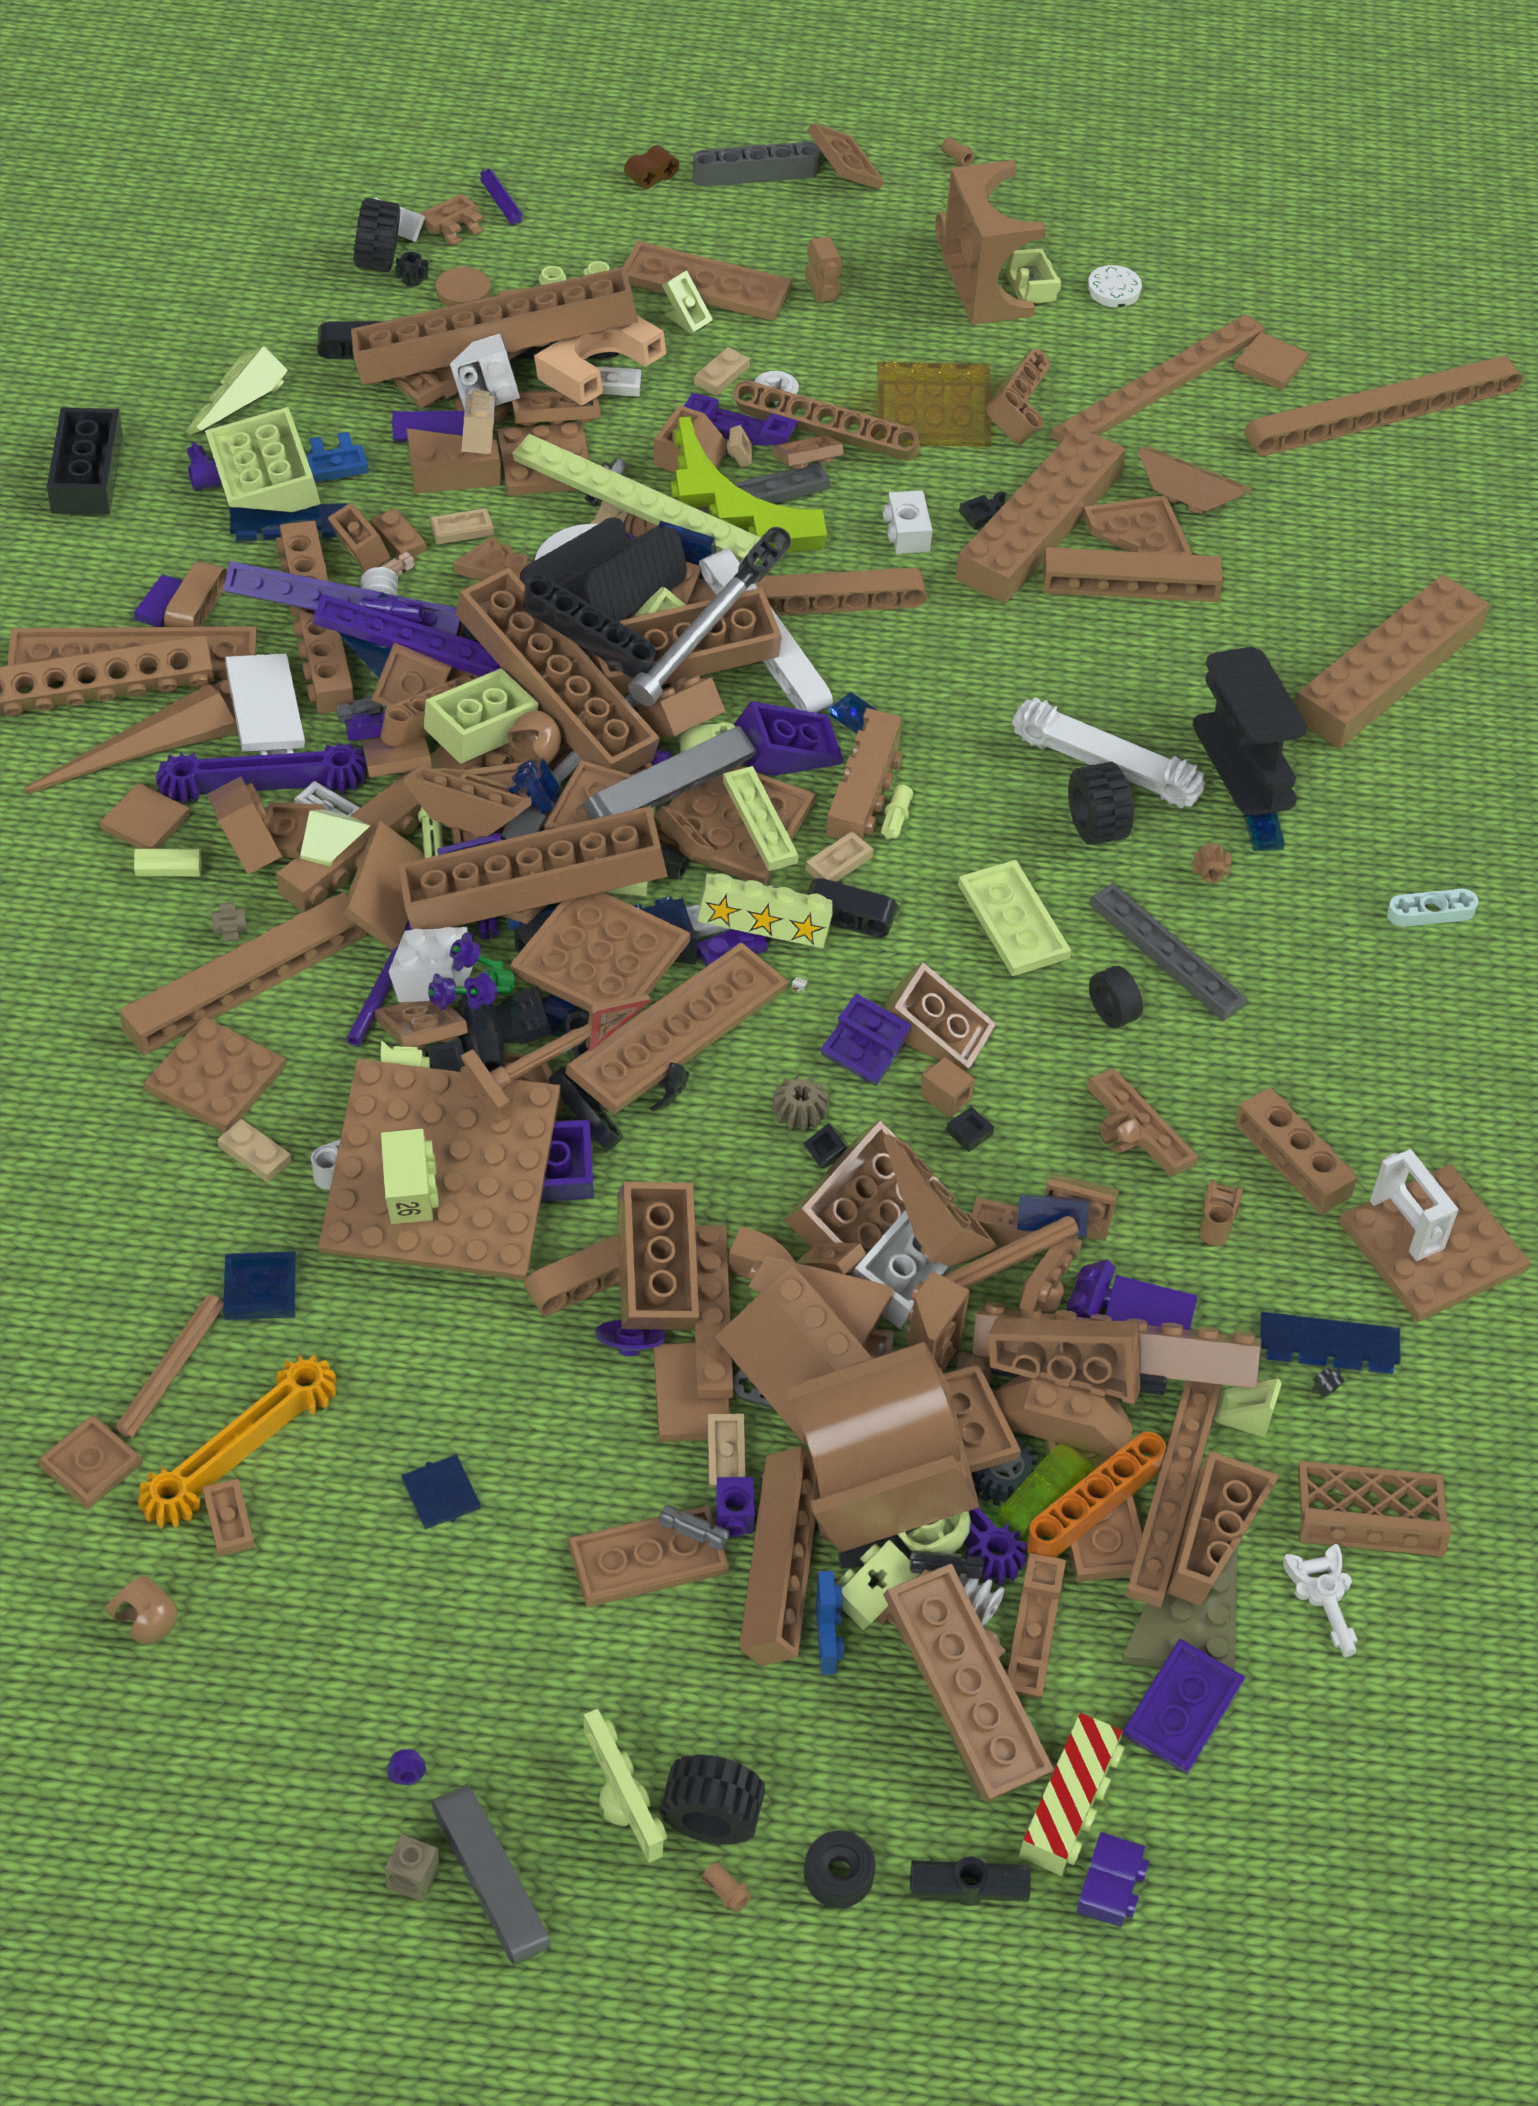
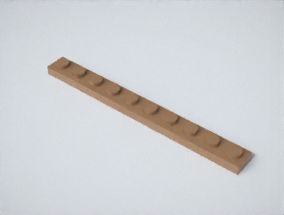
M1247 314L1241 316L1053 428L1051 438L1061 444L1076 426L1098 436L1249 346L1261 332L1265 333V327Z

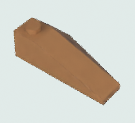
M889 1134L883 1139L914 1235L922 1245L920 1251L930 1262L934 1264L940 1262L952 1267L989 1252L997 1246L971 1213L965 1214L952 1203L956 1197L949 1189H945L936 1180L931 1181L930 1178L934 1175L933 1172L906 1142Z

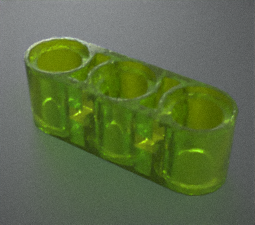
M1065 1443L1057 1445L1002 1506L997 1516L998 1524L1003 1526L1008 1522L1009 1532L1020 1531V1541L1027 1543L1033 1519L1094 1471L1093 1464Z

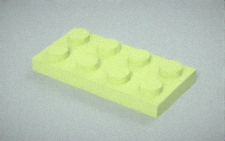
M1017 860L959 876V888L1012 976L1070 959V947Z

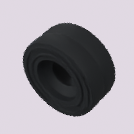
M1112 966L1094 974L1090 978L1089 994L1092 1004L1106 1025L1111 1028H1119L1137 1020L1142 1015L1143 1001L1140 990L1131 974L1125 968Z
M838 1830L821 1835L811 1844L805 1858L804 1880L809 1892L820 1903L833 1908H846L859 1903L867 1896L873 1885L876 1869L874 1854L868 1843L852 1832ZM834 1861H843L849 1865L851 1872L846 1877L838 1878L830 1873L828 1867Z

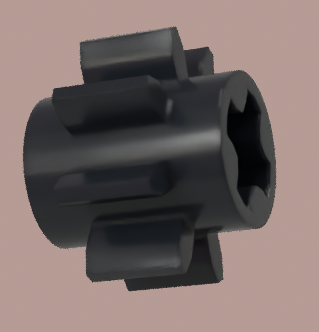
M406 252L401 256V259H396L395 276L396 278H402V282L405 285L411 287L418 286L422 283L423 279H428V260H422L419 253Z

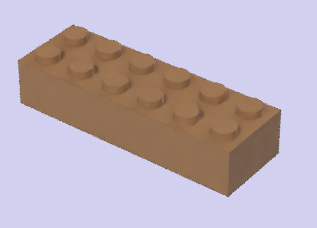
M763 587L745 591L663 684H668L685 676L686 678L694 675L701 676L779 657L782 635ZM713 599L618 622L649 640L654 645V666ZM588 651L590 660L621 695L630 693L628 685L632 682L633 678Z

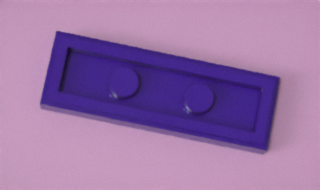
M465 411L392 412L393 442H407V429L463 436Z

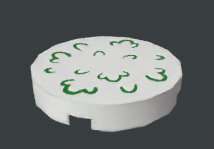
M1106 265L1091 272L1087 288L1090 291V296L1096 302L1108 307H1118V304L1125 303V306H1129L1136 302L1141 294L1142 283L1139 276L1129 268L1118 265Z

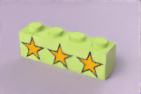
M707 873L698 906L697 922L823 948L832 917V900L826 899L819 894L806 895L797 893L787 887L773 888L764 886L762 883L754 880L745 882L732 879L726 874L713 875Z

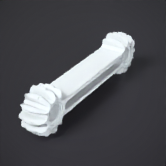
M1036 697L1032 701L1026 700L1020 705L1012 721L1015 727L1014 732L1022 736L1021 741L1029 742L1031 747L1037 745L1042 750L1049 747L1090 765L1112 761L1119 766L1127 781L1160 794V800L1168 801L1170 806L1176 804L1181 809L1185 805L1191 807L1204 791L1206 784L1203 780L1204 774L1196 770L1197 765L1189 764L1187 759L1181 761L1176 756L1168 759L1057 712V706L1049 705L1047 700L1041 702Z

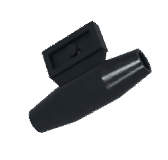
M538 986L523 989L515 994L506 996L507 999L496 1007L493 1003L491 1005L483 1004L480 1005L479 1009L473 1010L468 1005L469 999L466 994H463L462 998L458 999V1014L466 1020L468 1033L462 1034L465 1051L467 1053L473 1049L489 1072L500 1066L505 1067V1043L519 1042L521 1045L552 1035Z

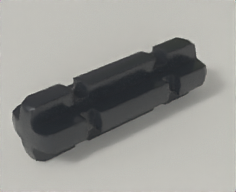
M914 1550L910 1555L909 1567L912 1573H922L925 1569L932 1572L952 1564L958 1577L961 1574H966V1578L979 1579L983 1573V1558L968 1555L967 1559H963L962 1555L938 1552H932V1556L927 1555V1551Z

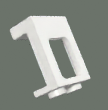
M1411 1149L1400 1154L1393 1153L1387 1156L1381 1163L1370 1202L1375 1206L1389 1199L1393 1201L1415 1230L1409 1252L1416 1261H1419L1445 1249L1459 1209ZM1409 1172L1433 1201L1431 1208L1423 1211L1407 1190L1405 1182Z

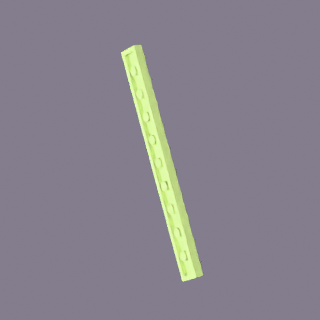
M528 434L512 453L514 461L659 527L675 528L679 536L714 552L728 548L739 563L761 539L752 533L531 434Z

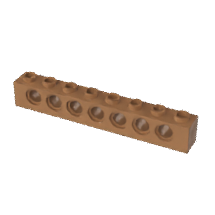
M315 520L280 525L281 537L276 538L278 555H284V558H280L281 571L329 581ZM289 606L291 617H297V620H293L295 637L302 639V641H298L300 660L306 659V662L302 663L305 681H311V684H307L309 702H315L318 714L336 712V706L348 702L351 705L352 701H354L353 687L340 632L313 624L315 611Z
M207 636L0 667V691L2 692L0 695V714L15 716L23 711L32 709L47 711L54 706L64 704L79 706L85 701L96 699L99 701H110L115 699L116 696L122 695L136 697L154 690L169 692L180 686H204L208 682L215 681ZM179 662L187 663V666L181 670L173 668ZM148 667L157 668L152 674L142 673ZM116 672L126 673L121 679L112 678ZM92 676L95 678L89 684L81 683L85 677ZM56 681L64 682L63 686L58 689L50 688ZM25 686L33 687L29 693H19L20 689Z

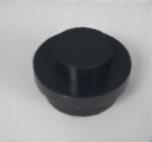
M1327 1367L1312 1379L1316 1384L1311 1389L1313 1393L1318 1392L1322 1398H1325L1345 1382L1341 1377L1342 1371L1340 1368L1332 1371L1330 1367Z

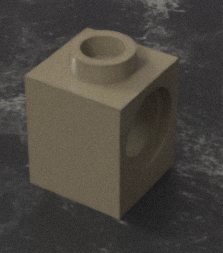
M402 1834L385 1866L387 1889L423 1903L439 1870L438 1848Z

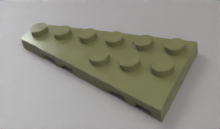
M1237 1548L1201 1606L1166 1592L1161 1608L1146 1603L1124 1652L1121 1664L1162 1668L1180 1638L1235 1670Z

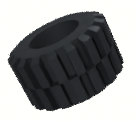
M371 198L363 200L360 207L353 259L356 267L389 272L391 270L400 223L401 210L398 203Z
M1110 761L1074 769L1069 779L1068 799L1075 828L1082 840L1091 846L1128 838L1133 827L1134 808L1130 787L1119 766Z
M702 1754L683 1756L681 1759H676L673 1765H671L660 1806V1815L663 1816V1820L671 1828L692 1839L721 1845L744 1843L755 1835L765 1794V1784L759 1778V1775L735 1761Z

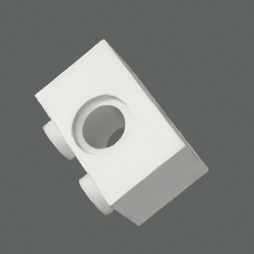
M923 490L889 492L888 505H883L884 522H889L887 527L888 541L893 542L895 553L930 552L933 530Z

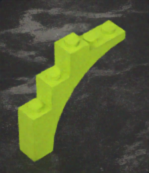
M679 417L678 427L673 429L674 446L679 447L680 455H677L678 470L675 472L674 481H670L671 498L694 508L708 507L709 515L740 529L747 530V532L760 538L770 528L781 527L791 537V545L786 552L824 549L827 531L823 509H795L778 506L756 498L738 488L722 475L705 455L695 435L691 417ZM769 542L773 548L777 549L775 544Z

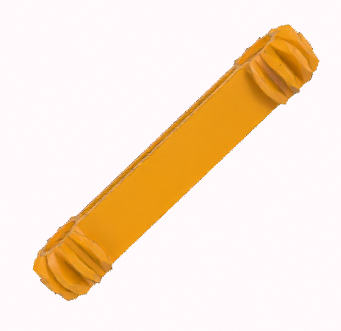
M299 1354L296 1358V1363L285 1360L284 1370L277 1371L276 1382L278 1385L172 1472H168L163 1465L158 1475L148 1472L147 1482L140 1483V1496L138 1499L139 1509L144 1512L148 1523L157 1520V1525L162 1529L167 1522H172V1525L177 1529L180 1519L191 1522L192 1512L199 1511L201 1505L198 1497L203 1493L202 1487L215 1484L303 1410H309L313 1416L317 1406L327 1410L329 1405L328 1399L335 1398V1383H337L336 1374L333 1370H330L327 1360L318 1362L314 1354L308 1360H304ZM306 1383L311 1384L309 1386H301L302 1384ZM168 1495H176L171 1499H164Z

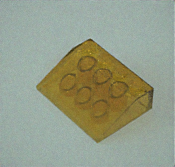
M877 362L875 383L877 418L913 428L917 432L920 445L991 447V418L986 412V405L991 399L989 364ZM878 432V440L885 438L887 433ZM907 439L900 445H912L914 441Z

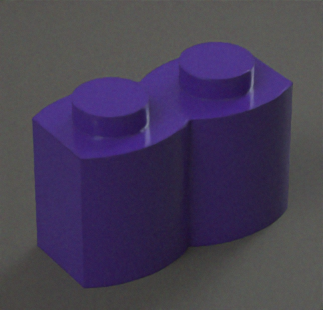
M1100 1832L1076 1912L1118 1927H1122L1125 1916L1133 1919L1139 1895L1132 1893L1135 1881L1143 1883L1150 1861L1142 1858L1145 1846Z

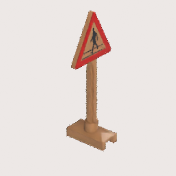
M648 994L594 1005L590 1008L587 1025L574 1029L504 1068L500 1066L491 1072L487 1070L472 1049L461 1055V1059L466 1066L462 1067L460 1072L498 1124L509 1118L510 1101L501 1089L509 1086L512 1080L577 1046L585 1039L586 1047L589 1051L593 1050L651 1001V998Z

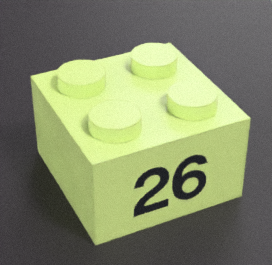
M423 1129L382 1132L381 1144L385 1198L391 1224L433 1220L432 1208L439 1207V1199L435 1181L436 1162L435 1154H433L432 1140L425 1141Z

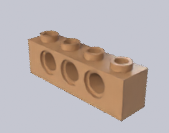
M1271 1087L1239 1105L1235 1125L1320 1215L1352 1197L1358 1179L1353 1169L1349 1165L1344 1164L1333 1152L1330 1145L1322 1141L1311 1130L1308 1122L1301 1119L1289 1107L1288 1102Z

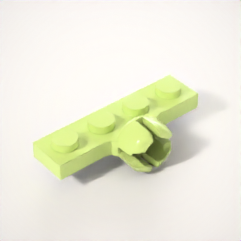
M598 1709L584 1714V1734L606 1778V1783L602 1787L599 1796L600 1810L604 1811L605 1819L613 1824L627 1826L629 1823L648 1863L663 1857V1841L667 1840L664 1826L658 1817L652 1818L648 1810L650 1801L647 1792L639 1781L632 1778L631 1775L634 1774V1769L626 1752L620 1753L615 1744L618 1738L612 1722L609 1719L604 1721Z

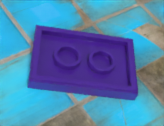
M1179 1638L1124 1727L1122 1736L1188 1775L1243 1685L1245 1676Z

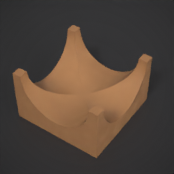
M1014 160L954 167L950 170L941 256L972 325L1033 317L1035 314V306L1032 301L1016 299L1005 292L998 284L1000 270L1007 258L1028 242L1045 238L1046 227L1043 222H1024L1009 218L995 210L988 201L992 191L1000 182L1009 177L1016 176L1017 166Z

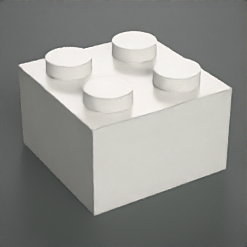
M466 927L404 931L389 969V975L399 1002L430 1001L428 986L432 982L435 973L439 974L440 978H451L455 987H464V982L470 976L473 966L470 968L463 967L460 971L454 970V961L449 954L452 944L458 939L461 940L462 935L468 932ZM456 994L455 999H461L463 994Z

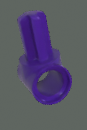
M196 442L191 443V447L187 448L186 452L191 461L188 466V472L194 491L221 486L222 482L215 460L206 455L202 445H198Z

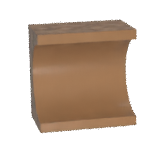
M925 1342L786 1388L788 1400L804 1432L817 1474L820 1499L811 1501L813 1515L839 1553L979 1508L949 1385Z

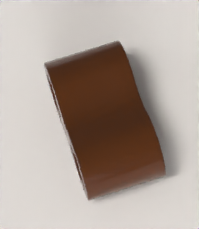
M655 145L643 155H633L624 166V173L642 189H649L661 179L667 180L672 178L677 173L680 164L678 159L661 145Z

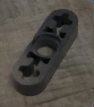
M561 1066L549 1077L550 1084L560 1085V1097L579 1120H590L591 1135L603 1148L611 1151L623 1140L621 1131L596 1100L565 1074L566 1067Z

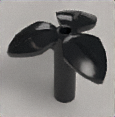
M673 1062L669 1063V1075L658 1082V1084L665 1088V1096L650 1108L651 1111L666 1108L674 1103L678 1092L682 1093L689 1079V1071H686L682 1065Z

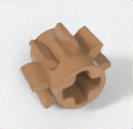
M1206 844L1199 849V852H1194V861H1192L1193 874L1201 873L1202 881L1216 883L1221 881L1225 875L1230 874L1229 866L1232 865L1230 852L1223 853L1222 846Z

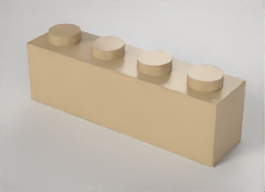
M473 390L472 394L466 393L461 452L491 454L495 396H489L488 391Z

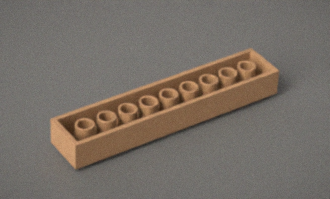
M626 266L353 328L351 329L353 356L361 384L377 385L384 380L396 377L400 379L407 378L414 373L423 371L433 372L440 367L449 366L473 341L499 333L506 352L516 353L523 348L532 346L543 347L550 342L558 340L569 341L580 335L589 333L599 334L606 329L615 327L626 328L633 323H637L638 318Z

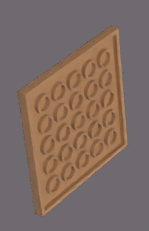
M357 1059L318 1245L319 1253L526 1280L559 1102L560 1085L512 1080L509 1086L501 1089L510 1101L509 1118L497 1124L461 1072ZM423 1129L425 1141L432 1140L433 1154H435L436 1162L435 1181L438 1190L439 1207L432 1208L433 1220L391 1224L385 1198L381 1133Z

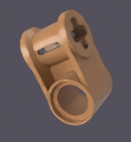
M1210 1179L1199 1228V1235L1205 1243L1218 1246L1227 1242L1234 1217L1237 1215L1244 1187L1238 1186L1235 1189L1216 1184V1180Z

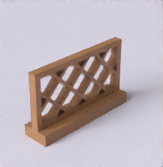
M1299 1461L1300 1543L1330 1546L1338 1544L1341 1547L1445 1556L1451 1536V1524L1447 1522L1443 1475ZM1307 1474L1319 1475L1328 1482L1318 1488L1308 1479ZM1347 1478L1357 1479L1363 1486L1354 1491L1343 1481ZM1391 1482L1399 1490L1390 1495L1379 1484ZM1418 1485L1434 1487V1494L1426 1498L1415 1488ZM1334 1487L1346 1496L1339 1503L1326 1494ZM1369 1491L1382 1500L1375 1507L1362 1498ZM1407 1494L1419 1505L1409 1510L1398 1500ZM1318 1499L1329 1510L1309 1508V1505ZM1354 1503L1365 1514L1347 1512L1345 1508ZM1390 1506L1402 1517L1384 1516L1381 1512ZM1426 1510L1437 1521L1420 1519L1417 1515Z

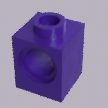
M717 1477L715 1493L716 1525L728 1530L731 1537L753 1534L755 1516L753 1477ZM730 1507H738V1508H740L741 1510H739V1511H732V1510H730V1509H728V1508H730Z

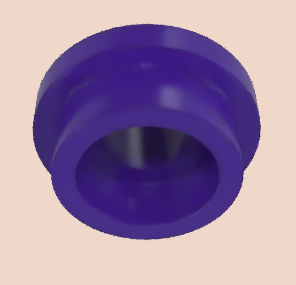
M403 1749L395 1752L390 1757V1762L387 1765L388 1778L392 1782L401 1785L415 1783L426 1772L424 1759L420 1757L417 1751L412 1749Z

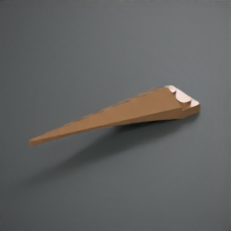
M531 347L523 348L516 353H507L509 361ZM450 365L440 367L433 372L423 371L411 374L407 378H394L397 388L420 409L432 405L438 398L439 400H444L458 393Z
M228 678L213 686L209 683L27 785L24 788L25 793L32 794L75 777L152 753L206 740L237 735L238 729Z

